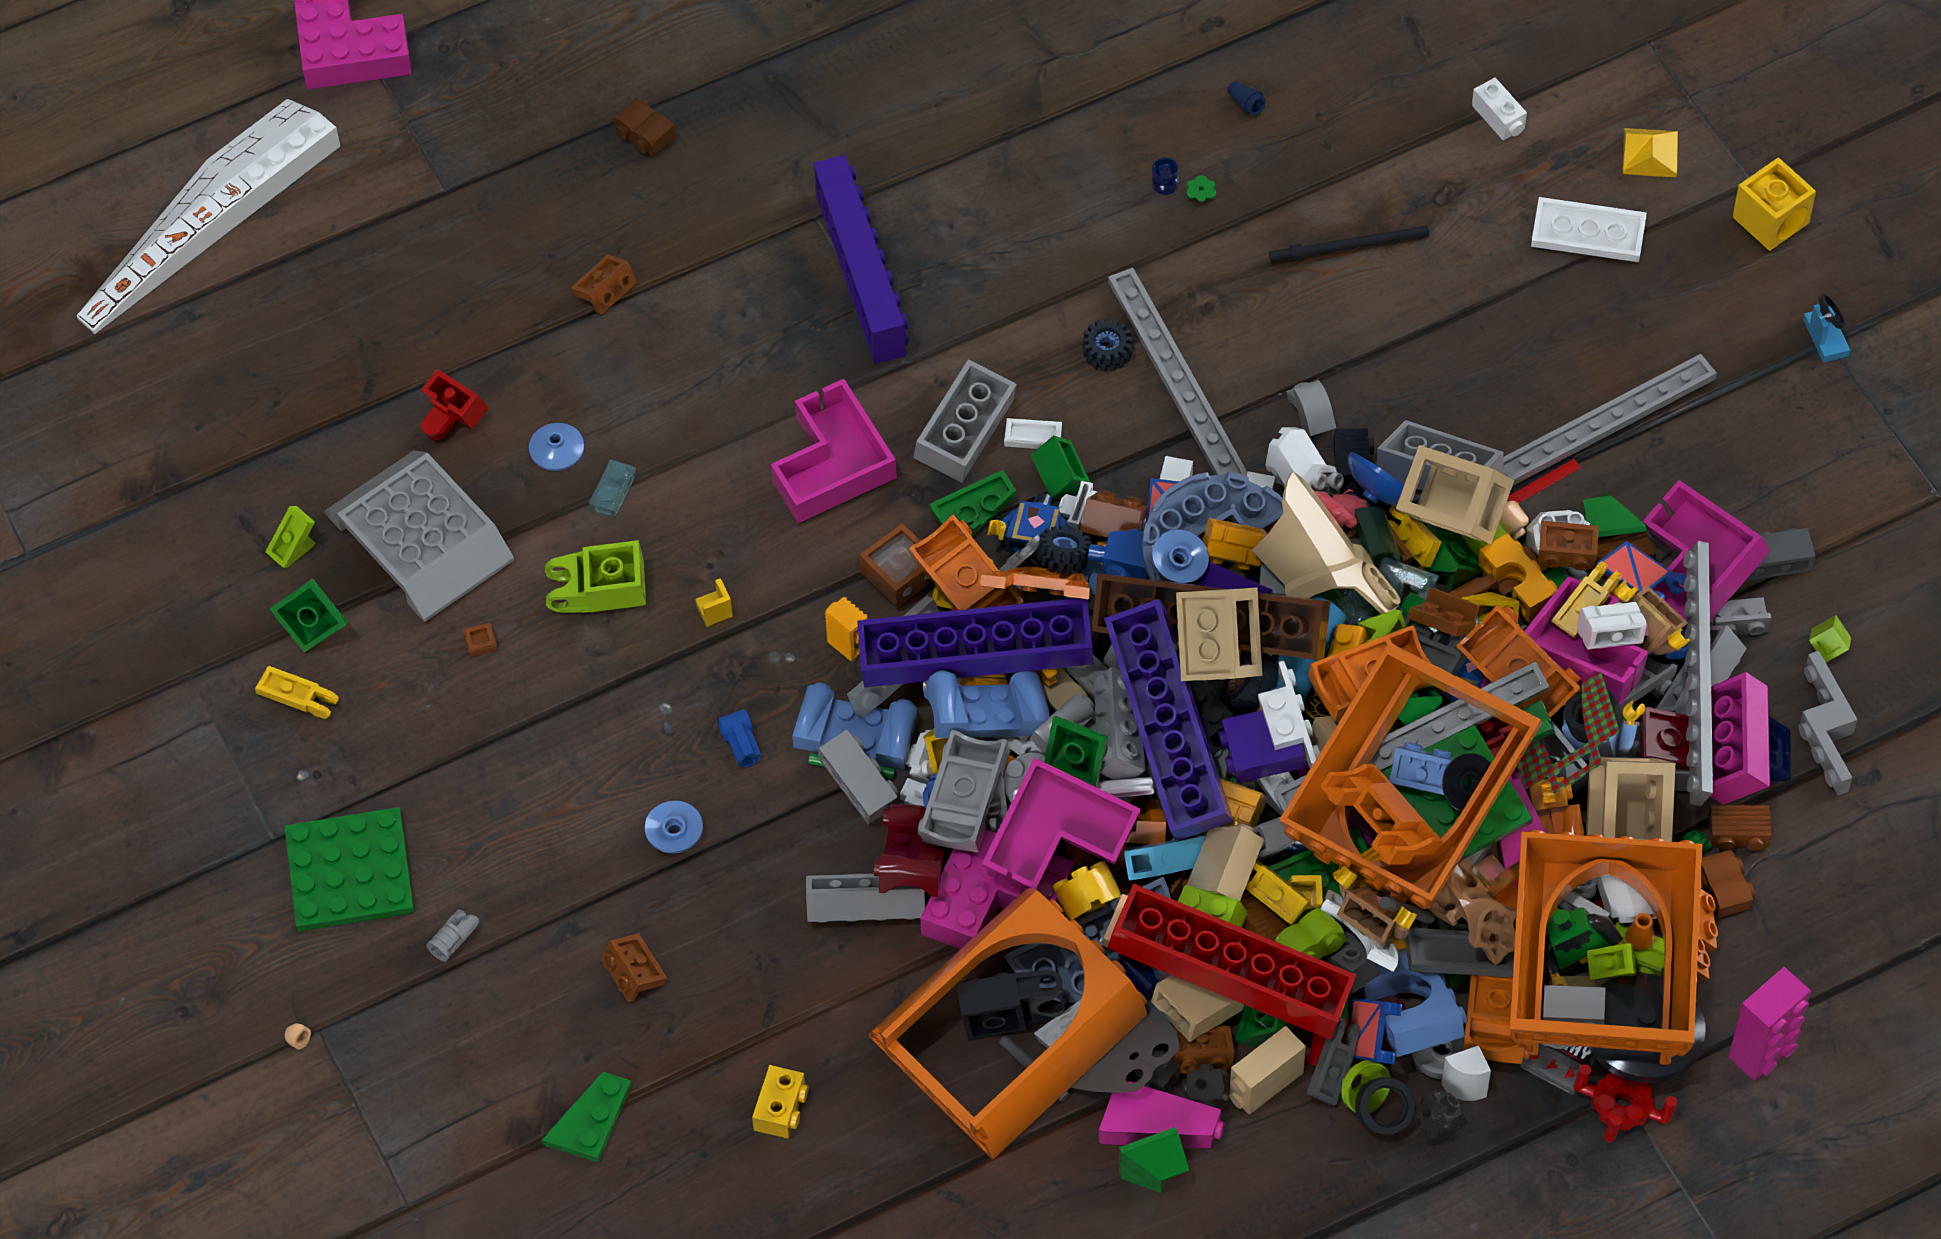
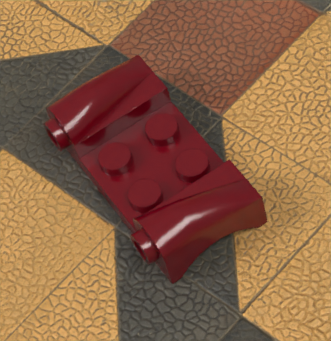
M890 804L889 809H884L883 826L888 827L885 852L881 854V858H875L874 876H879V893H886L894 887L909 885L926 891L932 897H938L946 847L923 843L921 836L918 835L919 822L924 817L926 811L924 806Z

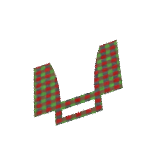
M1601 671L1582 683V712L1588 743L1553 765L1542 739L1531 743L1518 763L1525 790L1548 777L1554 794L1602 764L1597 746L1620 731ZM1591 753L1592 763L1558 783L1556 773Z

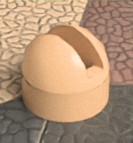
M295 1023L286 1028L285 1040L290 1046L298 1050L302 1049L310 1040L311 1030L302 1024Z

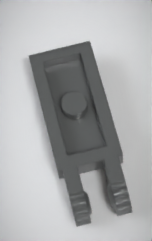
M1341 1017L1338 1020L1331 1040L1326 1038L1306 1093L1311 1097L1334 1106L1337 1104L1342 1089V1081L1349 1071L1356 1052L1355 1046L1358 1036L1360 1035L1359 1026L1353 1023L1346 1027L1344 1033L1346 1022Z

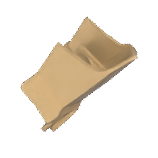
M1291 472L1283 493V514L1271 531L1252 550L1285 585V595L1310 598L1333 588L1354 589L1380 614L1395 610L1400 604L1399 595L1374 566L1367 551L1362 545L1353 544L1309 484L1297 473Z

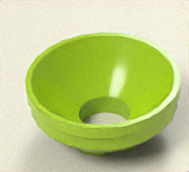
M1369 1060L1361 1061L1350 1068L1342 1081L1341 1094L1344 1104L1356 1113L1355 1099L1360 1088L1369 1080L1378 1077L1390 1078L1388 1069L1378 1062ZM1358 1074H1361L1360 1084L1352 1089L1353 1079ZM1389 1088L1376 1090L1371 1095L1368 1101L1369 1113L1382 1105L1388 1096Z

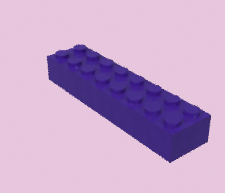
M845 155L814 162L816 197L873 362L877 364L906 356L905 345L909 344L906 331L908 329V321L905 313H900L899 311L901 303L898 292L892 291L893 279L890 270H885L883 266L886 264L883 249H877V232L875 227L870 228L868 223L871 222L868 207L862 206L861 201L864 199L860 185L855 186L856 174L852 164L848 165Z
M1083 598L857 621L861 674L864 688L928 681L935 672L941 670L955 674L956 678L1094 664L1088 600Z
M1160 599L1104 618L1170 832L1179 841L1233 822L1189 681H1181L1179 648L1165 606Z

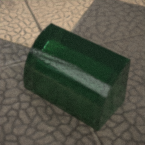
M1378 507L1355 509L1354 516L1357 519L1355 530L1361 545L1370 555L1374 566L1380 569L1403 563L1402 555L1384 510Z

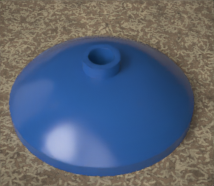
M1350 452L1347 457L1348 465L1354 480L1365 490L1362 495L1374 504L1381 501L1397 507L1404 484L1369 460ZM1414 495L1412 503L1418 504L1419 498L1417 495Z

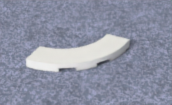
M1328 890L1320 909L1341 921L1357 935L1366 949L1367 959L1394 971L1399 959L1395 945L1389 944L1387 941L1381 946L1378 942L1337 916L1343 903L1342 896Z

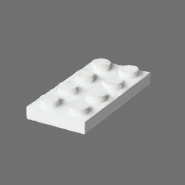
M1539 197L1531 247L1639 262L1647 213Z

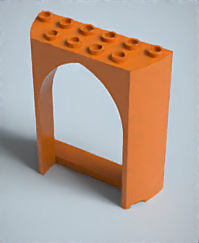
M1388 642L1280 817L1279 821L1286 828L1283 833L1315 852L1314 856L1326 864L1332 861L1340 866L1339 869L1345 865L1351 872L1364 878V883L1374 890L1380 891L1382 888L1390 892L1389 896L1403 903L1407 901L1420 909H1429L1541 727L1542 721L1520 708ZM1420 679L1513 726L1462 813L1448 832L1441 837L1443 842L1434 855H1414L1409 864L1388 865L1383 861L1366 860L1357 850L1352 837L1350 826L1351 806H1337L1328 799L1325 791L1320 787L1329 772H1345L1370 763Z
M1541 830L1521 832L1510 1033L1516 1044L1523 1043L1527 1046V1053L1530 1055H1538L1539 1043L1660 1052L1659 1064L1662 1065L1670 1064L1671 1057L1677 1054L1683 1057L1689 1052L1694 1044L1702 844H1695L1689 840L1665 842L1659 838L1636 840L1630 836L1607 838L1600 834L1579 836L1570 832L1550 834L1544 833ZM1609 874L1624 881L1644 897L1659 921L1664 940L1661 1029L1540 1020L1545 934L1548 924L1561 901L1572 890L1588 880Z
M1027 888L880 1022L868 1036L992 1160L1147 1016L1145 1008L1147 1000L1125 975L1126 970L1116 960L1111 962L1104 955L1105 950L1096 940L1090 941L1084 936L1083 928L1074 919L1069 921L1062 914L1063 909L1053 899L1048 901L1038 890L1033 888ZM1031 943L1057 945L1075 952L1083 969L1085 983L1081 1004L1073 1021L1066 1031L975 1117L897 1041L908 1028L949 992L956 983L991 955L1013 946Z

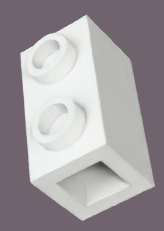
M1496 78L1473 90L1472 106L1503 141L1511 136L1519 135L1525 129L1527 112Z

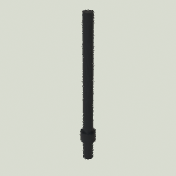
M1421 226L1304 246L1294 244L1289 245V248L1269 251L1270 262L1286 259L1297 261L1303 260L1304 256L1429 236L1428 226Z

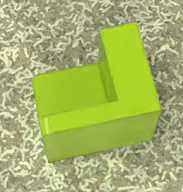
M1835 615L1812 628L1809 641L1814 649L1820 652L1824 661L1828 662L1849 650L1851 637Z

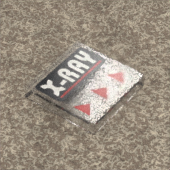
M1539 1043L1538 1055L1529 1054V1059L1524 1058L1521 1068L1574 1096L1576 1091L1573 1085L1580 1066L1586 1064L1592 1067L1596 1058L1591 1053L1589 1047L1574 1046L1555 1049Z

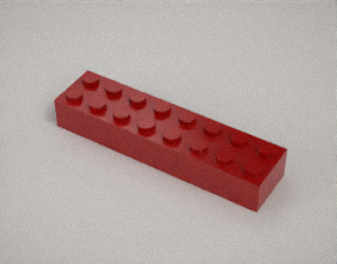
M1133 884L1107 949L1331 1040L1356 978V974L1136 884Z

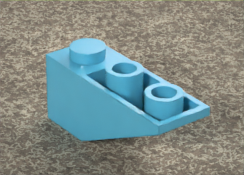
M1206 835L1185 838L1179 841L1171 840L1126 848L1124 855L1129 880L1193 869Z

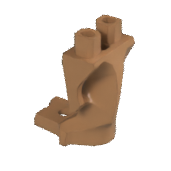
M1463 857L1459 860L1435 902L1428 910L1452 926H1455L1457 921L1463 917L1468 922V940L1473 948L1481 947L1487 958L1494 965H1497L1507 953L1515 949L1513 921L1516 919L1517 909L1510 906L1504 907L1498 901L1492 899L1491 896L1494 895L1491 886L1480 872ZM1491 933L1495 934L1494 942L1489 940Z

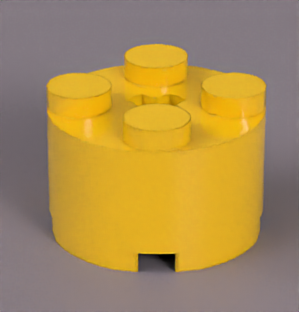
M1105 860L1094 864L1089 868L1090 870H1088L1087 866L1077 869L1071 873L1073 879L1068 880L1066 878L1052 885L1069 920L1074 919L1078 921L1121 898V892Z

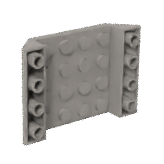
M412 451L324 510L326 516L340 531L347 528L405 592L407 604L423 622L438 614L514 561V556L495 524L427 452Z

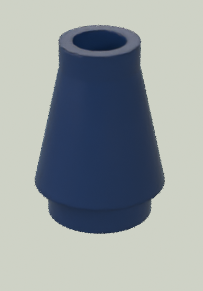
M1238 81L1232 82L1227 89V93L1236 101L1245 114L1257 115L1264 109L1266 99L1261 91L1245 86Z

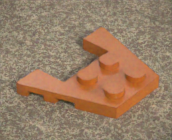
M1022 566L1008 569V572L993 571V575L988 573L980 575V586L1003 589L1013 584L1021 585V590L1037 592L1039 588L1049 589V593L1053 595L1090 599L1091 589L1089 583L1086 582L1083 572L1076 573L1072 571V574H1067L1066 571H1062L1061 574L1057 573L1058 569L1051 571L1043 567Z

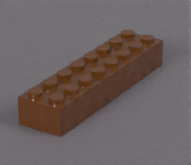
M1098 574L1091 631L1108 633L1104 618L1160 599L1167 610L1176 641L1179 642L1176 593L1222 590L1227 588L1113 574ZM1258 592L1261 653L1315 660L1324 659L1331 601ZM1248 600L1236 601L1239 650L1251 651Z

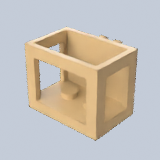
M1419 445L1396 510L1421 522L1491 544L1514 480L1495 469ZM1426 462H1428L1432 466L1418 504L1412 503Z
M1257 588L1176 593L1181 681L1262 676ZM1248 600L1252 665L1240 666L1236 601Z
M1589 757L1590 764L1593 762L1592 757ZM1601 757L1602 764L1589 772L1586 836L1591 834H1600L1607 838L1630 836L1636 840L1659 838L1665 842H1672L1676 763L1658 758Z

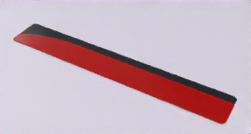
M1570 456L1512 489L1507 501H1516L1519 504L1580 469V465Z

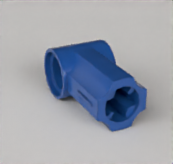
M746 709L717 718L723 739L729 743L738 767H751L762 759L757 742L752 734L753 728Z

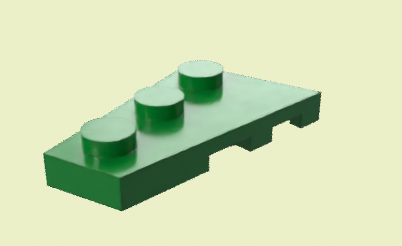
M1001 470L930 503L929 510L939 526L954 514L959 521L964 520L972 531L971 536H973L1016 497V489L1005 472Z
M602 1072L542 1139V1144L599 1163L631 1089V1080Z

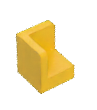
M721 578L715 580V592L695 599L696 606L706 627L733 617L731 599Z
M1321 875L1290 877L1287 882L1311 900L1303 912H1310L1323 905Z

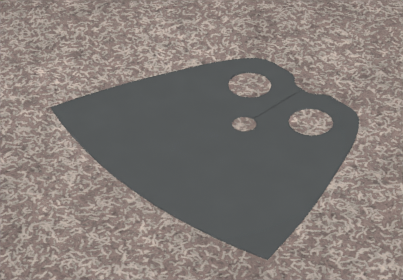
M1149 993L1144 996L1147 1000L1145 1004L1147 1016L1070 1088L1110 1093L1137 1091L1152 1078L1153 1071L1158 1066L1167 1063L1177 1053L1179 1049L1178 1036L1166 1014L1158 1010L1151 1002L1152 997ZM1162 1043L1169 1045L1165 1055L1158 1058L1152 1056V1050L1157 1045ZM1132 1053H1139L1138 1058L1135 1060L1129 1059ZM1135 1069L1143 1071V1076L1139 1081L1131 1084L1126 1082V1076Z

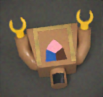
M1625 579L1616 588L1615 594L1620 599L1619 603L1636 602L1640 613L1643 614L1647 626L1643 643L1633 645L1648 651V655L1653 652L1657 655L1676 652L1691 641L1689 638L1685 639L1681 635L1682 629L1688 622L1649 586L1638 592L1635 596L1634 594L1638 591V588H1629Z
M1344 865L1334 876V879L1339 883L1343 900L1337 916L1378 942L1381 946L1393 935L1399 940L1405 939L1409 935L1411 925L1417 914L1408 911L1403 906H1401L1398 913L1382 908L1380 900L1383 897L1391 898L1390 894L1382 888L1380 891H1377L1369 886L1354 887L1353 882L1358 876Z

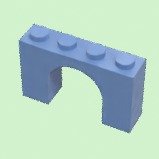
M1406 948L1397 950L1399 959L1394 971L1378 964L1379 975L1359 989L1362 997L1368 1000H1378L1399 993H1415L1427 998L1422 1004L1401 1011V1016H1386V1039L1393 1052H1396V1057L1464 1037L1463 1024L1467 1023L1466 1014L1462 1006L1458 1007L1456 1005L1453 990L1446 988L1443 973L1409 971Z

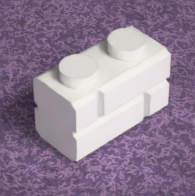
M1636 602L1615 603L1612 605L1581 608L1577 622V631L1580 637L1583 638V642L1588 650L1643 643L1647 625Z

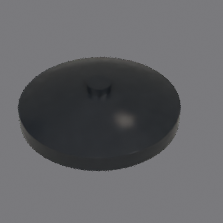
M1637 973V976L1614 978L1602 986V988H1605L1604 1025L1661 1029L1662 976ZM1696 1002L1694 1044L1683 1057L1679 1056V1054L1671 1057V1063L1667 1065L1659 1064L1660 1052L1589 1047V1049L1602 1066L1621 1078L1640 1083L1668 1081L1686 1072L1699 1057L1706 1032L1704 1016Z

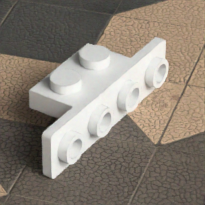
M1280 661L1278 666L1283 688L1258 694L1260 706L1274 749L1278 750L1302 743L1309 768L1311 769L1320 752L1317 745L1312 746L1309 738L1313 737L1309 720H1303L1301 714L1302 711H1305L1301 695H1295L1293 686H1296L1294 672L1292 669L1287 670L1285 662Z

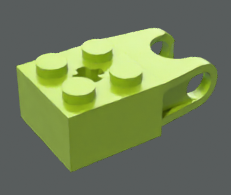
M639 540L583 547L581 552L553 558L545 565V573L548 578L560 582H568L565 586L553 590L546 596V605L552 611L560 613L598 612L646 605L644 559ZM556 567L565 568V570L553 571L552 569ZM554 600H567L563 603L553 602Z

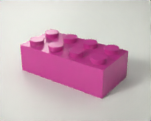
M1745 672L1711 686L1713 793L1710 797L1722 805L1770 787L1768 686Z
M1785 967L1742 1003L1728 1058L1754 1081L1762 1074L1768 1076L1776 1068L1779 1059L1783 1056L1788 1058L1795 1052L1798 1044H1796L1797 1039L1802 1033L1800 1028L1806 1019L1804 1014L1810 1005L1808 1000L1811 990Z

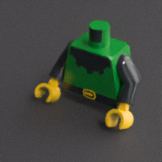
M1580 907L1571 912L1565 909L1555 912L1553 920L1549 922L1547 927L1548 934L1545 935L1543 966L1546 975L1551 977L1549 985L1556 986L1562 984L1568 986L1565 978L1560 976L1558 972L1561 971L1564 974L1587 963L1588 950L1623 944V937L1610 918L1595 913L1590 914L1585 908Z

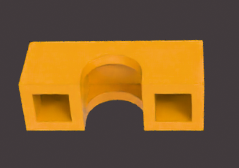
M1508 533L1494 540L1491 544L1480 548L1478 565L1487 575L1491 573L1497 580V583L1508 578L1521 582V584L1513 588L1512 599L1519 600V613L1528 623H1531L1558 590L1556 584L1542 574L1537 562L1531 561L1525 554L1522 545L1518 541H1514Z

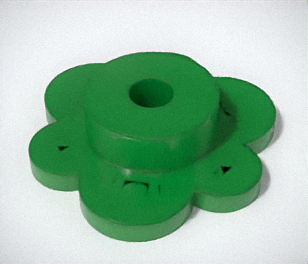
M1197 176L1195 181L1190 180L1187 183L1186 195L1190 199L1204 202L1206 199H1213L1216 196L1215 182L1212 180L1208 181L1205 176Z

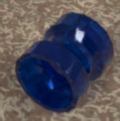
M1163 157L1153 163L1152 187L1157 193L1169 195L1177 190L1179 165L1175 160Z

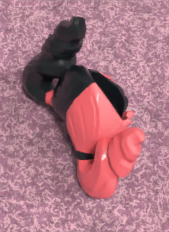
M1355 480L1346 485L1343 489V494L1332 495L1330 493L1327 494V492L1314 491L1345 534L1355 528L1361 519L1376 515V517L1383 515L1386 520L1399 521L1389 512L1391 505L1381 501L1374 504L1362 495L1365 490Z

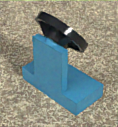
M1823 293L1818 297L1819 304L1813 306L1812 312L1804 313L1803 321L1822 362L1825 363L1848 357L1850 348L1840 329L1845 326L1844 317L1835 302L1827 294Z

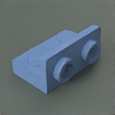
M1405 742L1404 746L1396 748L1389 781L1393 784L1444 795L1442 788L1443 774L1447 765L1454 757H1451L1450 751L1434 749L1433 753L1422 751V745Z

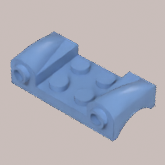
M941 670L930 676L924 691V697L929 700L933 710L935 738H949L951 730H956L968 737L1032 736L1033 732L1050 717L1039 675L1034 671L1016 672L1011 677L1009 685L958 686L955 674Z
M818 682L807 687L792 735L793 748L818 752L819 747L845 730H848L852 736L856 735L861 740L865 748L863 751L869 759L873 757L879 765L905 770L910 743L919 723L918 709L911 701L900 699L897 702H892L889 710L876 707L863 719L856 715L851 702L835 699V693L831 690L830 686Z

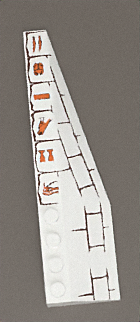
M286 99L204 162L77 314V319L91 332L96 334L338 149L340 143L336 126L319 112Z

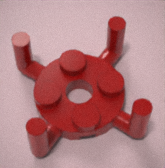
M1586 1064L1580 1066L1573 1088L1576 1092L1592 1097L1591 1105L1593 1110L1595 1108L1599 1114L1598 1118L1607 1125L1604 1133L1606 1142H1614L1619 1130L1627 1131L1631 1130L1632 1127L1642 1126L1648 1119L1662 1124L1670 1123L1678 1103L1675 1097H1667L1662 1110L1653 1107L1652 1089L1649 1084L1630 1081L1609 1072L1606 1077L1594 1086L1587 1083L1591 1067ZM1615 1099H1625L1630 1105L1621 1106L1616 1103Z

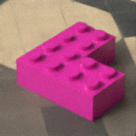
M294 0L302 69L307 89L412 74L403 14L351 21L349 0Z
M845 379L822 388L824 408L822 410L820 408V396L817 391L795 401L796 420L812 445L771 464L772 483L797 523L897 478L896 459Z
M1678 480L1663 497L1673 516L1670 517L1663 505L1658 503L1643 520V523L1653 538L1679 555L1667 568L1671 572L1683 573L1687 576L1686 567L1683 564L1686 552L1690 551L1697 541L1708 543L1711 621L1770 553V549L1762 536ZM1665 581L1653 589L1654 591L1661 592L1665 596L1664 601L1687 621V616L1684 614L1687 592L1684 591L1676 595L1669 589Z
M1568 576L1525 632L1564 670L1570 667L1581 678L1578 682L1581 689L1584 681L1601 671L1607 690L1615 695L1619 706H1621L1629 696L1630 691L1635 688L1643 677L1648 651L1635 645L1587 650L1580 635L1575 640L1553 625L1551 621L1582 582ZM1610 594L1603 605L1619 603L1620 599Z
M1033 758L987 852L982 867L1005 878L1010 873L1013 875L1011 878L1013 882L1025 888L1037 890L1061 840L1115 865L1141 809Z
M985 830L979 853L953 849L941 874L938 897H930L920 918L921 935L961 949L992 920L998 907H1007L1018 895L1027 889L1013 882L1011 879L1013 875L1010 873L1005 878L982 867V863L997 833ZM1054 854L1037 889L1048 901L1053 899L1060 907L1061 904L1052 885L1066 878L1068 880L1073 879L1071 873L1074 872V861Z

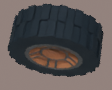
M1251 652L1241 658L1239 661L1240 666L1252 665ZM1261 655L1262 676L1226 679L1223 684L1219 699L1227 709L1238 716L1252 713L1260 705L1258 694L1270 691L1274 684L1275 676L1277 675V665Z

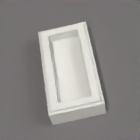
M1007 418L1004 447L1038 449L1053 435L1061 437L1062 422Z

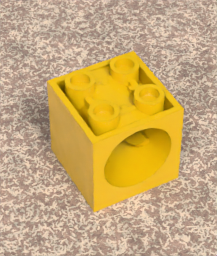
M1778 157L1738 185L1732 217L1764 247L1771 251L1809 224L1816 191Z

